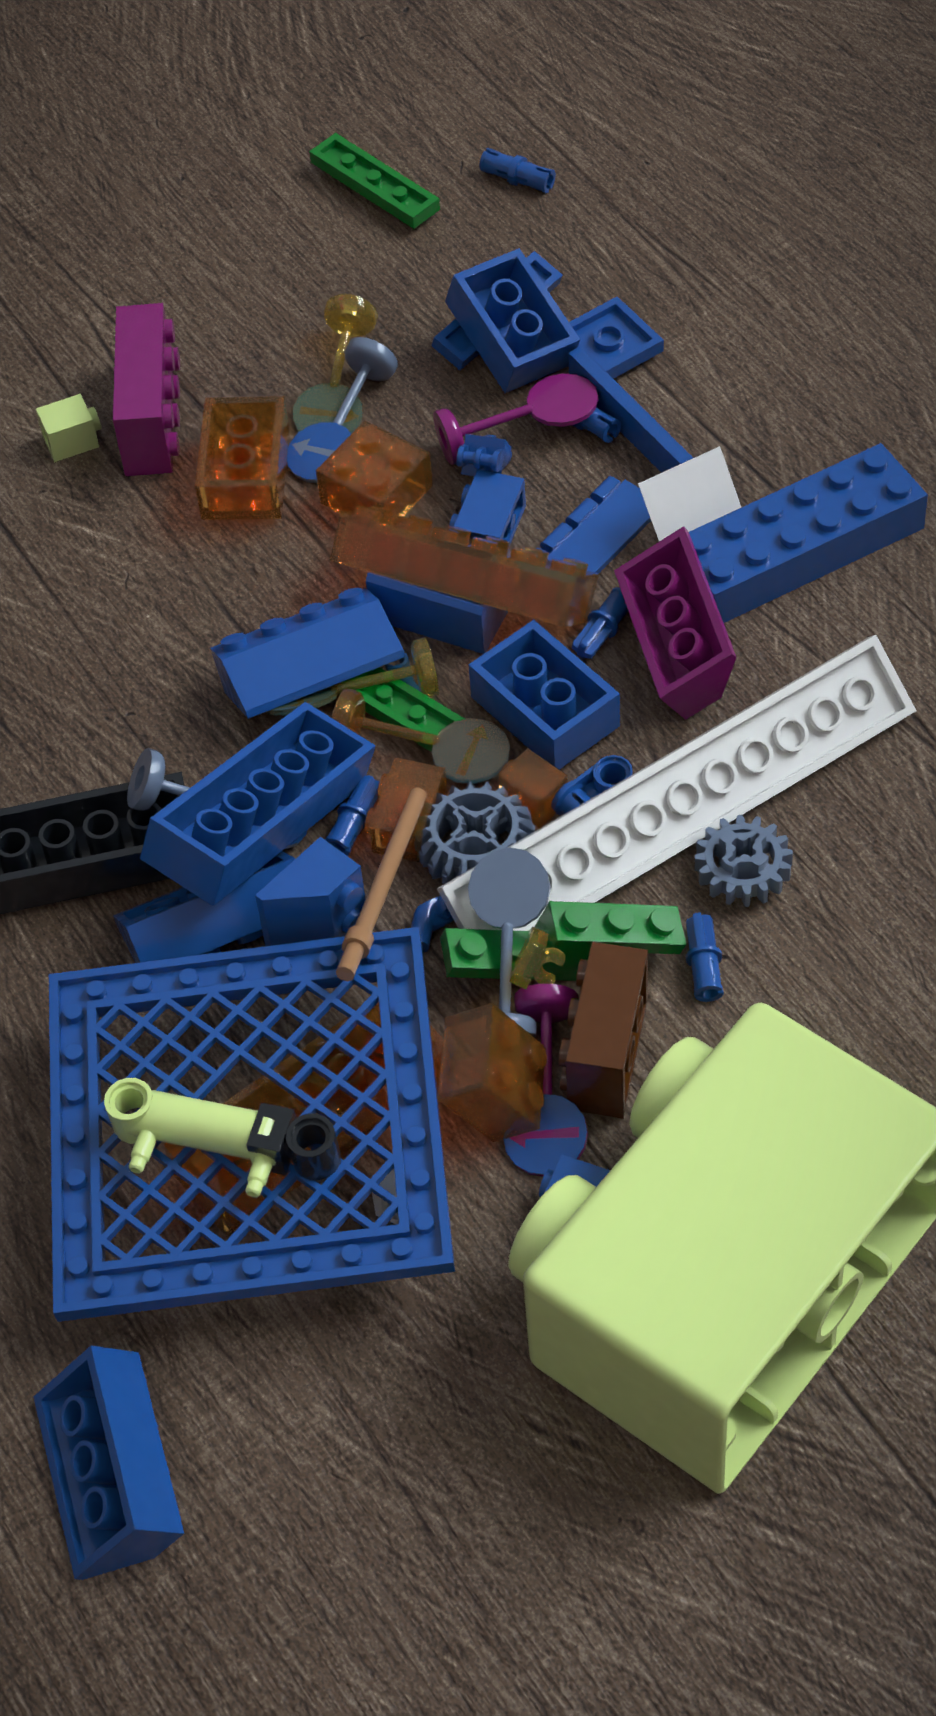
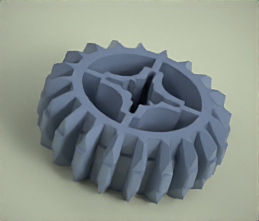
M469 780L466 789L459 790L452 785L449 790V796L437 793L434 799L435 804H425L423 816L418 818L416 825L417 836L415 841L423 867H428L432 879L442 877V882L446 884L477 866L482 858L494 850L507 848L535 832V825L532 823L528 806H522V801L519 799L518 794L508 797V791H506L505 786L492 791L488 781L482 788H475ZM450 829L454 831L450 834L451 839L443 843L442 838ZM504 831H507L509 833V836L506 839V841L502 845H500L497 842L500 840V834H502Z

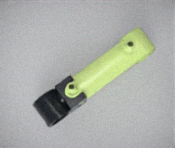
M138 1078L118 1080L109 1087L105 1094L104 1105L115 1134L120 1140L134 1144L128 1167L130 1171L137 1174L144 1171L156 1141L250 1159L252 1166L247 1177L248 1183L245 1189L250 1197L261 1195L270 1172L287 1175L291 1160L295 1171L301 1177L308 1180L328 1178L336 1172L340 1165L341 1152L333 1124L320 1114L308 1113L296 1118L294 1109L261 1103L257 1111L151 1090L145 1081ZM140 1108L138 1111L134 1113L125 1114L130 1109ZM322 1144L318 1149L305 1150L309 1145Z

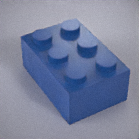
M520 248L453 275L445 303L504 393L569 366L568 353L578 347L580 338Z
M532 620L468 664L471 697L554 772L560 770L620 726V693L535 620Z

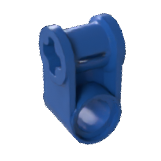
M610 755L601 758L583 774L566 783L558 790L552 800V810L558 815L568 813L616 785L613 783H619L633 775L632 765L622 756Z

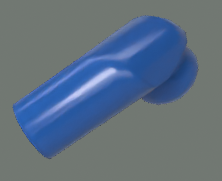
M441 896L419 905L413 914L411 928L419 927L423 953L429 950L432 933L454 920Z

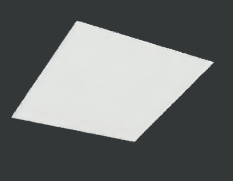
M720 446L638 483L659 541L683 526L689 532L741 508Z

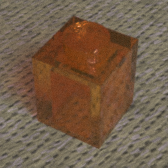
M526 749L517 759L508 761L498 775L499 788L505 786L506 791H508V797L518 794L519 799L522 801V806H528L532 823L539 829L556 814L551 808L552 800L558 790L568 783L566 774L530 749Z

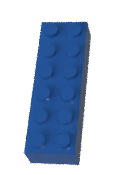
M880 443L689 531L722 621L725 623L924 529L928 494L885 446Z
M304 702L152 816L149 821L140 859L208 904L215 906L348 798L359 781L367 775L376 745L307 702Z

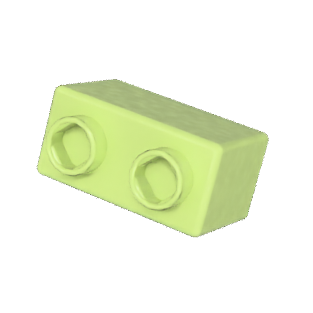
M755 1003L750 1006L714 1049L696 1037H685L662 1055L640 1088L631 1110L629 1125L633 1135L638 1139L597 1187L578 1175H567L554 1183L539 1198L526 1216L514 1239L508 1263L512 1275L522 1281L524 1285L529 1357L535 1367L717 1494L726 1491L936 1220V1107L765 1003Z

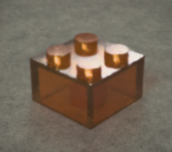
M364 421L316 470L321 504L383 536H386L433 486L430 452L367 421Z
M493 1003L445 1017L438 1100L492 1142L540 1129L541 1108L544 1104L543 1080L544 1067L547 1063L546 1047Z

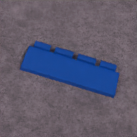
M608 476L590 494V498H586L565 519V523H561L540 543V548H535L517 566L519 574L525 578V584L564 609L651 522L640 488L626 479L620 484L621 481Z

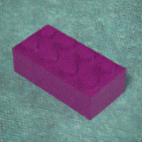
M163 303L116 306L113 424L125 476L173 473V456H179L180 454L178 433L173 432L174 427H180L178 403H173V399H180L178 375H174V371H180V354L178 347H171V343L175 342L173 319H166Z

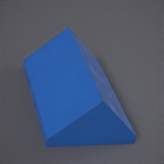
M400 570L369 572L366 577L367 590L379 599L392 626L482 654L486 653L510 606L509 603Z

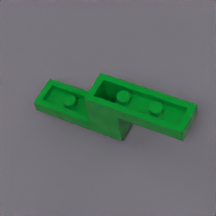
M549 901L532 931L513 930L511 979L576 981L580 959L588 960L592 942L646 949L651 954H681L686 946L678 906ZM445 928L440 941L447 977L500 979L502 930Z

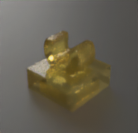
M532 926L513 965L509 982L527 989L534 976L539 984H554L556 976L546 972L542 965L546 962H553L556 965L563 966L566 955L557 948H546L549 934Z

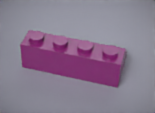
M683 526L623 564L614 572L659 698L686 720L722 698L737 657L690 534Z

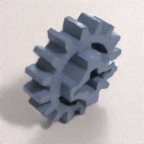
M737 815L736 824L732 825L726 819H720L719 830L707 827L705 829V840H698L696 844L694 868L695 871L699 872L700 886L710 884L711 897H716L720 893L726 894V904L731 905L736 897L742 898L745 907L750 906L751 897L757 896L762 903L768 902V891L780 894L783 881H789L791 877L793 851L788 849V837L786 835L776 837L777 825L774 823L766 828L761 827V817L758 816L754 818L751 824L745 823L743 815ZM768 853H769L770 856L772 857V860H773V864H772V865H770V864L768 863V862H769V856L766 855V854H768ZM715 855L719 857V868L714 862Z

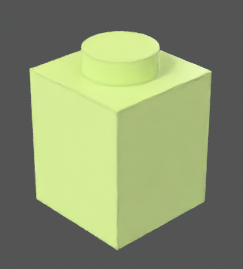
M81 394L36 408L42 436L54 462L99 447L96 431L102 428L98 414L94 407L87 408Z

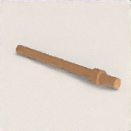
M416 787L410 790L356 924L350 927L342 943L344 953L336 970L337 977L343 981L353 980L361 959L366 958L374 942L373 929L427 798V793L421 788Z

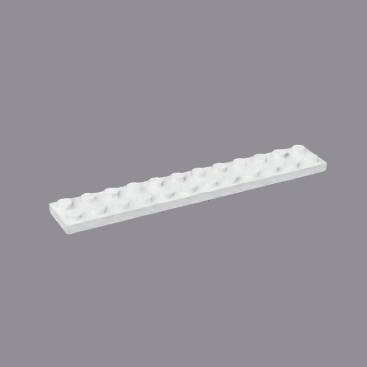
M877 635L870 636L509 847L526 850L540 860L549 876L551 890L548 903L549 901L595 903L693 845L698 840L703 839L707 827L718 830L720 819L724 818L728 822L733 821L737 818V815L745 814L916 712V709ZM475 867L437 888L459 929L502 930L492 927L480 919L470 904L468 885L471 873ZM540 916L525 927L513 930L532 931Z

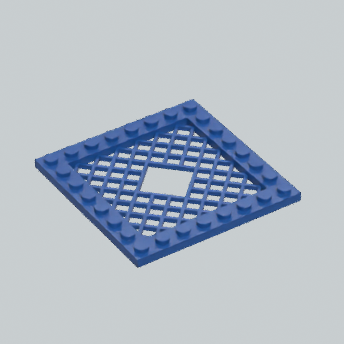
M419 927L372 933L374 942L366 958L361 959L356 974L351 981H343L336 975L337 967L344 953L342 943L345 936L49 974L53 1314L57 1322L455 1272ZM377 982L378 988L371 983ZM353 985H357L371 995L356 1011L340 1001V998ZM337 987L331 994L324 990ZM306 991H310L323 1000V1003L309 1017L293 1007ZM290 993L284 1000L277 996ZM259 997L265 998L276 1006L275 1010L262 1023L246 1013ZM243 999L237 1006L230 1002ZM378 1002L381 1028L365 1017ZM213 1003H217L230 1012L215 1029L199 1019ZM196 1005L190 1012L184 1008ZM332 1007L349 1018L335 1034L318 1024ZM166 1009H170L183 1018L168 1035L152 1025ZM149 1011L143 1018L137 1014ZM285 1013L302 1024L287 1040L271 1030ZM119 1015L125 1016L136 1024L121 1041L105 1031ZM238 1019L254 1029L240 1046L224 1036L226 1031ZM357 1024L375 1035L360 1052L343 1041ZM191 1025L207 1035L193 1052H190L176 1042ZM310 1030L327 1041L312 1058L295 1047ZM144 1031L160 1041L145 1058L129 1048ZM263 1036L280 1047L265 1063H262L248 1053ZM100 1038L113 1047L101 1061ZM216 1042L232 1053L217 1070L200 1059ZM382 1042L385 1069L368 1058ZM170 1048L185 1060L168 1076L153 1064ZM335 1048L352 1058L338 1075L321 1065L322 1061ZM288 1053L304 1064V1067L290 1081L273 1070ZM123 1054L138 1065L126 1078L140 1079L147 1071L162 1082L156 1091L168 1093L172 1089L181 1096L203 1100L240 1060H243L308 1107L300 1116L308 1113H318L325 1116L334 1124L336 1137L344 1131L358 1141L359 1144L345 1160L341 1158L336 1172L329 1176L322 1185L315 1180L301 1177L295 1171L294 1165L290 1163L288 1175L273 1191L266 1186L263 1187L261 1195L265 1198L264 1201L248 1216L232 1203L246 1189L250 1169L245 1172L220 1153L200 1150L214 1162L197 1179L181 1167L197 1149L185 1147L171 1160L156 1149L162 1143L156 1141L151 1157L164 1165L165 1169L149 1185L130 1171L128 1167L130 1161L123 1166L108 1154L121 1140L114 1132L103 1144L102 1121L112 1127V1124L107 1114L104 1100L101 1101V1079L110 1086L118 1081L117 1078L106 1070ZM361 1065L378 1076L364 1093L346 1082ZM193 1066L209 1076L194 1094L178 1083ZM313 1071L330 1082L316 1099L298 1088ZM385 1084L387 1085L389 1111L372 1100ZM338 1089L356 1100L341 1117L324 1106ZM364 1107L382 1118L367 1136L349 1124ZM389 1126L391 1129L393 1154L375 1142ZM312 1144L308 1147L311 1150H315L321 1147L322 1144ZM368 1149L386 1161L371 1179L353 1167ZM103 1163L117 1173L105 1187ZM222 1168L240 1179L224 1197L207 1186ZM393 1169L395 1172L397 1197L379 1185ZM173 1174H176L191 1185L175 1203L158 1192ZM345 1174L363 1185L361 1190L348 1204L330 1192ZM125 1180L142 1191L126 1210L109 1198ZM296 1180L314 1191L312 1196L299 1210L281 1198ZM199 1192L217 1204L201 1222H198L183 1211ZM372 1192L390 1205L375 1222H372L356 1210ZM150 1199H153L168 1211L150 1229L134 1216ZM322 1199H325L340 1210V1213L325 1229L307 1217ZM273 1205L291 1216L290 1220L276 1235L258 1223ZM104 1206L118 1216L106 1231ZM224 1211L242 1223L226 1242L209 1230L210 1226ZM398 1212L399 1224L386 1226ZM177 1217L193 1230L175 1248L159 1235ZM349 1217L365 1228L336 1232ZM128 1223L144 1236L126 1254L110 1241ZM299 1224H302L315 1234L287 1238ZM250 1230L266 1240L238 1244ZM201 1236L216 1246L214 1248L188 1251ZM152 1242L167 1253L139 1257ZM105 1250L118 1260L106 1261Z

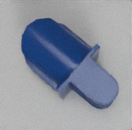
M466 434L464 445H461L458 449L457 466L462 467L461 475L475 476L478 469L502 474V470L510 463L512 450L506 439L496 438L495 435L478 436Z

